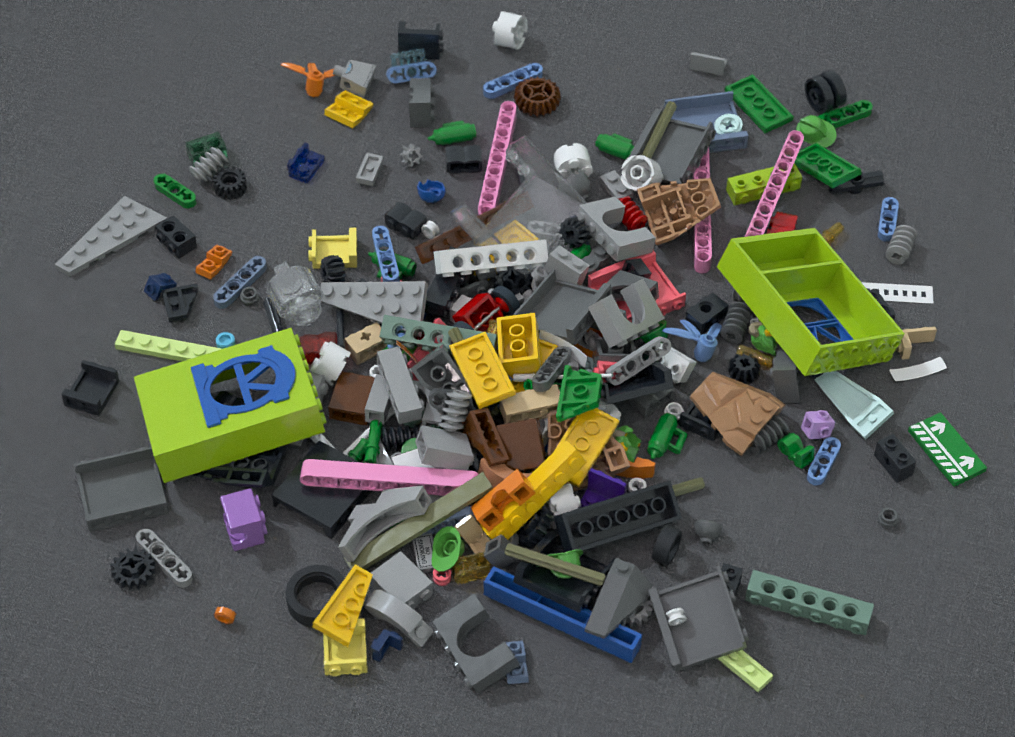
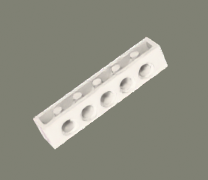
M546 240L435 251L436 274L450 277L454 276V272H460L461 275L472 274V270H478V273L490 272L489 268H496V271H505L507 266H514V269H523L526 264H531V267L543 266L542 263L548 260ZM526 250L530 253L528 260L524 257ZM508 252L512 254L511 261H508L506 258ZM490 254L495 258L493 264L489 261ZM472 256H475L477 259L475 266L471 263ZM454 258L459 260L457 268L453 265Z

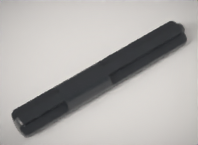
M265 297L263 304L272 332L284 330L273 297Z

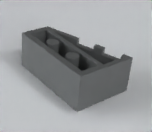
M410 78V128H431V120H435V112L431 110V108H435L434 97H431L435 95L434 85H431V78Z
M779 345V347H776V357L773 358V368H770V378L774 379L776 398L783 403H800L799 388H802V382H799V378L802 372Z

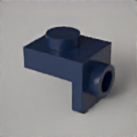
M166 273L151 275L148 277L144 292L156 301L159 299L162 290L175 288L177 283Z
M383 629L378 639L375 638L371 644L372 659L380 662L390 646L401 651L403 648V638L397 632Z

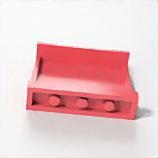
M654 250L652 253L626 259L641 258L652 274L649 279L658 282L659 298L656 300V303L663 316L685 306L686 293L679 294L657 264ZM626 260L588 275V288L599 290L604 283H607L615 274L622 270ZM617 301L619 309L626 311L627 320L632 323L631 312L626 302Z

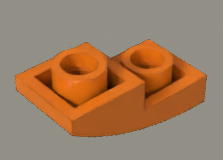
M214 246L207 252L206 259L196 266L195 273L211 280L227 263L232 255V251L223 246Z
M637 457L635 462L629 461L630 467L615 475L626 478H651L655 474L656 463L649 459Z

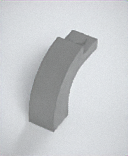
M374 590L363 604V607L376 619H382L391 623L418 647H422L434 632L422 620L423 617L397 597L385 591Z

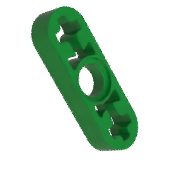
M158 174L154 177L155 189L186 209L193 208L196 205V195L194 192L167 174ZM173 189H179V190H180V191L177 192V193H171V192H170V191L173 190Z

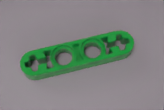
M861 100L817 117L830 123L834 128H838L870 116L873 105L870 101ZM846 112H851V113H853L854 115H853V116H848V115H846L845 113H846ZM833 117H834V118H838L839 120H838V121H832L830 118H833Z

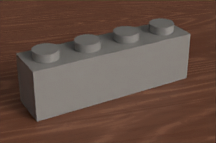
M400 347L377 351V365L398 423L402 424L422 419V411L425 410L422 399L418 398L417 384H413L411 368H407L406 354H402Z

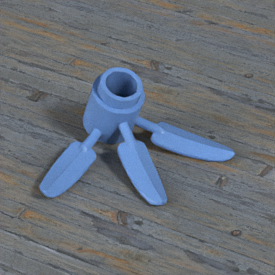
M680 320L687 331L678 328H665L662 330L664 333L697 341L694 357L700 362H707L711 359L718 344L716 338L721 331L722 325L714 323L707 334L701 335L690 322Z

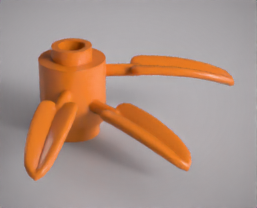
M282 63L280 65L306 75L305 89L307 94L312 97L320 96L323 91L325 78L336 76L333 75L334 69L321 73L314 63H308V73L305 72V68L293 63Z

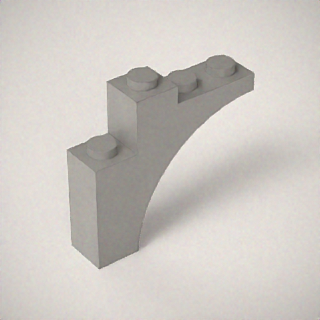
M423 486L384 489L375 504L356 505L348 518L351 526L338 546L347 562L355 561L362 549L387 528L405 519L424 515L432 501Z

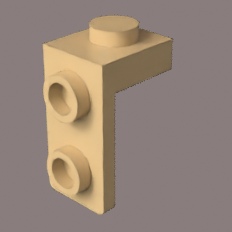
M936 327L902 330L905 335L896 351L900 352L902 360L909 359L912 349L911 344L934 341L937 332Z
M470 514L456 524L455 528L479 560L482 561L485 559L486 543L491 540Z

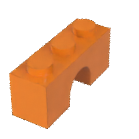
M516 469L476 502L471 509L477 521L490 532L504 520L503 510L510 502L516 501L521 506L536 492L530 481Z

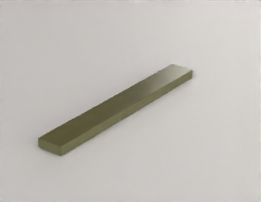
M483 472L430 504L424 515L408 518L370 541L362 549L355 561L347 562L348 566L352 569L356 564L364 570L485 496L493 489L485 474Z

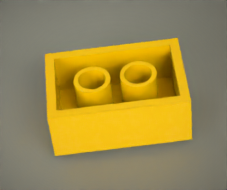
M535 313L498 317L499 359L507 375L511 377L513 374L537 373L541 367L539 329Z

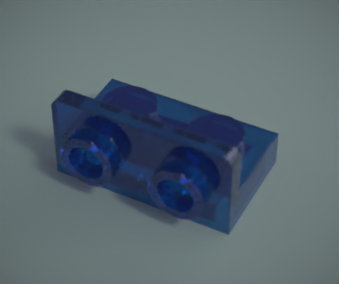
M304 142L297 149L295 156L287 163L289 177L308 184L324 163L325 156L309 150V143Z

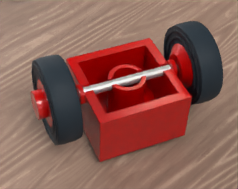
M498 286L491 293L475 295L452 316L456 322L453 327L498 334L497 318L513 316L515 311L520 308V303L509 289Z

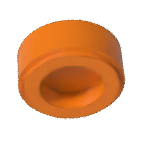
M217 607L214 617L222 623L231 624L235 620L236 613L226 607Z

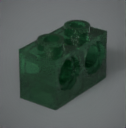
M219 132L185 142L187 156L193 167H195V161L201 163L199 160L201 156L206 158V152L211 153V147L218 148L227 157L226 144Z

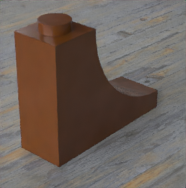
M488 407L470 411L463 423L464 428L460 429V431L467 435L471 449L477 448L484 456L489 467L507 463L509 457Z

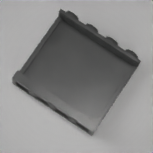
M654 110L629 157L642 154L662 114V110ZM675 119L670 120L651 158L659 164L662 170L663 180L661 183L671 185V181H677V184L687 183V180L693 179V174L696 168L700 166L703 155L707 153L711 140L715 138L716 131L712 122L709 121L707 127Z
M552 270L513 315L535 313L539 333L540 330L562 338L572 345H576L595 322L588 307L610 295L613 296L611 284L604 283L599 290L557 280L555 270Z
M143 447L129 452H121L120 454L103 456L98 459L74 464L89 532L169 514L152 447Z
M716 566L718 571L660 591L656 587L648 590L672 666L676 672L748 648L746 641L749 640L746 628L741 629L739 623L743 621L740 610H735L733 605L736 602L733 590H728L727 584L730 581L727 572H722L720 566ZM683 608V615L686 616V621L679 625L670 626L668 624L669 619L666 618L665 614L672 609Z

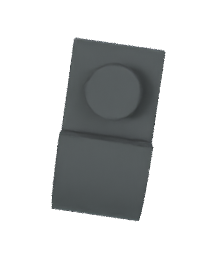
M514 533L508 540L502 534L486 543L484 557L496 568L505 569L519 560L505 555L507 544L510 543L518 546L519 536Z

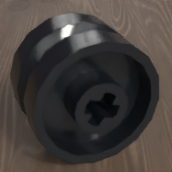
M828 70L819 74V76L816 75L807 79L805 82L806 98L816 113L823 114L832 110V108L835 109L845 104L847 99L846 88L842 79L835 71Z

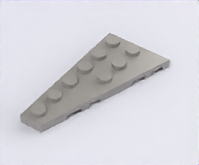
M124 196L55 264V268L71 277L89 267V263L97 259L102 260L109 252H116L138 240V236L154 231L156 225L168 218Z
M426 281L321 283L319 301L381 324L384 315L423 321L428 283ZM405 328L400 329L401 331L406 332ZM419 332L416 336L421 338L422 332Z

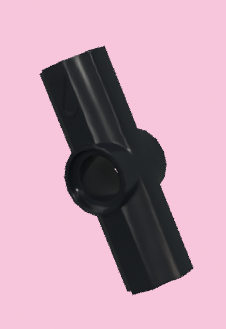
M880 170L866 173L861 172V175L835 188L828 186L830 194L847 191L852 194H859L865 188L883 186V173Z

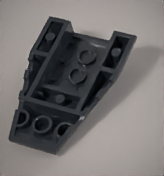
M286 445L192 475L223 485L260 488L273 486L286 456Z

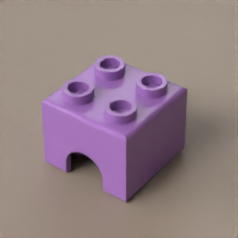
M246 489L221 496V505L225 512L223 513L224 522L233 550L237 551L263 544L267 529L264 513L260 510L258 495L254 496L252 489Z

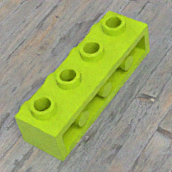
M795 163L781 194L801 188L802 175ZM774 167L728 178L726 191L734 206L760 200Z

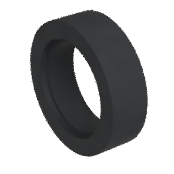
M311 565L297 571L290 578L286 587V601L290 615L298 623L312 627L313 622L322 610H310L303 607L297 599L299 592L303 587L313 582H324L337 590L345 579L344 576L336 569L325 565Z

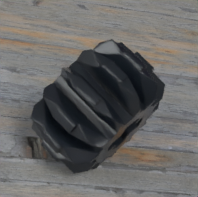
M578 216L568 217L559 225L561 229H559L558 233L562 235L559 240L564 239V245L569 244L570 248L581 247L588 241L587 236H589L590 232L586 229L589 225H584V219L579 220Z
M329 255L321 260L320 267L323 282H345V264L338 255Z
M744 352L742 356L736 354L734 358H731L728 366V373L731 379H736V381L743 382L744 384L747 382L753 383L754 379H758L761 370L758 358H753L752 354L747 356Z

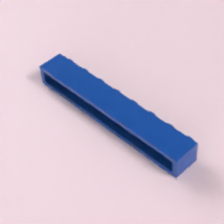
M493 566L484 580L485 596L629 663L633 662L641 648L642 634L621 624L605 639L584 632L592 611L583 608L578 613L513 583L514 575Z

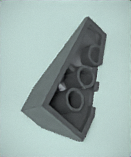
M444 343L411 368L419 382L430 391L434 388L460 389L472 394L455 359ZM436 394L437 397L443 400V396L441 394ZM472 398L467 399L470 405L466 407L468 413L463 414L465 417L468 416L470 411L477 410L473 407Z
M617 558L615 559L584 632L605 639L620 625L624 618L629 617L633 614V610L645 603L649 595L648 590L652 588V585L636 565Z

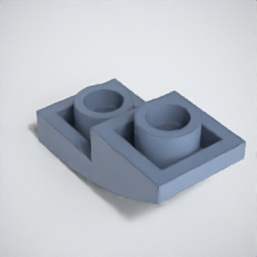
M523 641L506 642L520 663V666L506 674L507 684L529 682Z

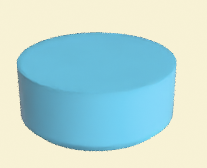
M229 332L220 333L216 337L217 348L224 349L235 345L234 335Z

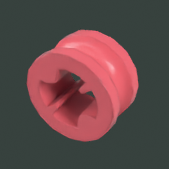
M434 569L433 581L439 586L448 585L451 581V570L439 572Z

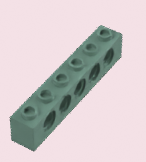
M384 315L379 337L388 345L395 346L397 340L406 348L414 349V346L422 347L421 350L432 352L433 349L435 350L444 343L451 353L449 345H452L453 342L448 331L454 327ZM405 328V335L398 337V331ZM459 328L464 340L483 333L481 331ZM419 332L425 333L422 340H416V335ZM486 332L497 352L498 335ZM443 335V341L438 344L435 343L436 336Z
M756 570L752 572L745 601L754 605H762L775 611H783L796 617L800 616L813 622H821L834 628H842L854 634L862 635L867 633L874 607L872 603Z

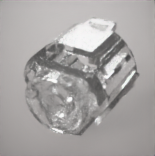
M286 261L274 267L276 275L268 283L267 294L279 316L291 320L297 326H305L318 319L322 312L321 302L324 293L311 270L305 266L290 267Z

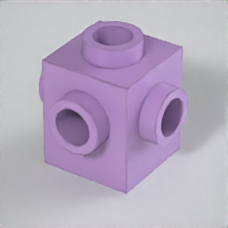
M810 411L805 413L801 429L809 439L828 438L834 429L835 421L827 411Z

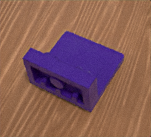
M591 468L588 473V489L580 500L581 507L626 494L627 484L618 478H613L600 470Z

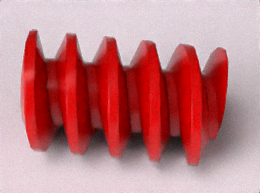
M629 196L618 198L625 206L621 222L629 231L644 228L648 221V217L644 215V212L636 206Z

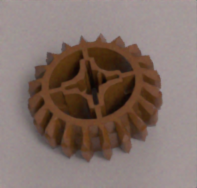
M530 76L529 80L524 79L523 82H519V85L516 86L514 99L519 111H523L524 114L529 113L530 117L532 115L538 117V115L545 116L546 113L551 115L552 111H556L560 104L561 94L556 82H552L551 79L546 80L545 77L539 78L537 76L532 78Z

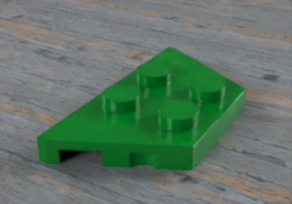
M565 365L556 412L557 422L565 421L599 407L603 383L601 374L590 373L584 369L575 371L572 370L570 365Z

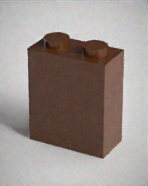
M341 371L328 407L329 419L367 426L365 406L375 377Z
M539 418L497 425L499 436L509 457L508 462L504 463L508 468L514 471L518 469L521 473L525 469H531V472H534L547 459Z

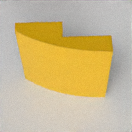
M345 90L335 96V103L325 108L324 115L354 128L367 116L374 103Z

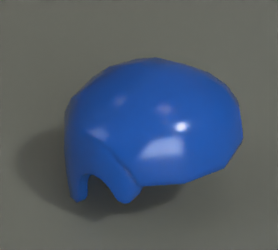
M428 179L425 184L419 182L417 185L418 194L421 200L426 203L438 202L445 196L446 188L439 181Z

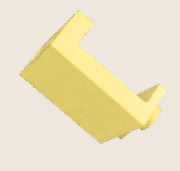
M349 228V235L317 236L316 230H312V236H309V247H312V250H308L309 261H312L313 269L321 268V260L329 255L341 257L345 268H357L356 228Z
M365 618L357 620L349 647L323 634L325 675L339 676L341 674L359 675L367 673Z

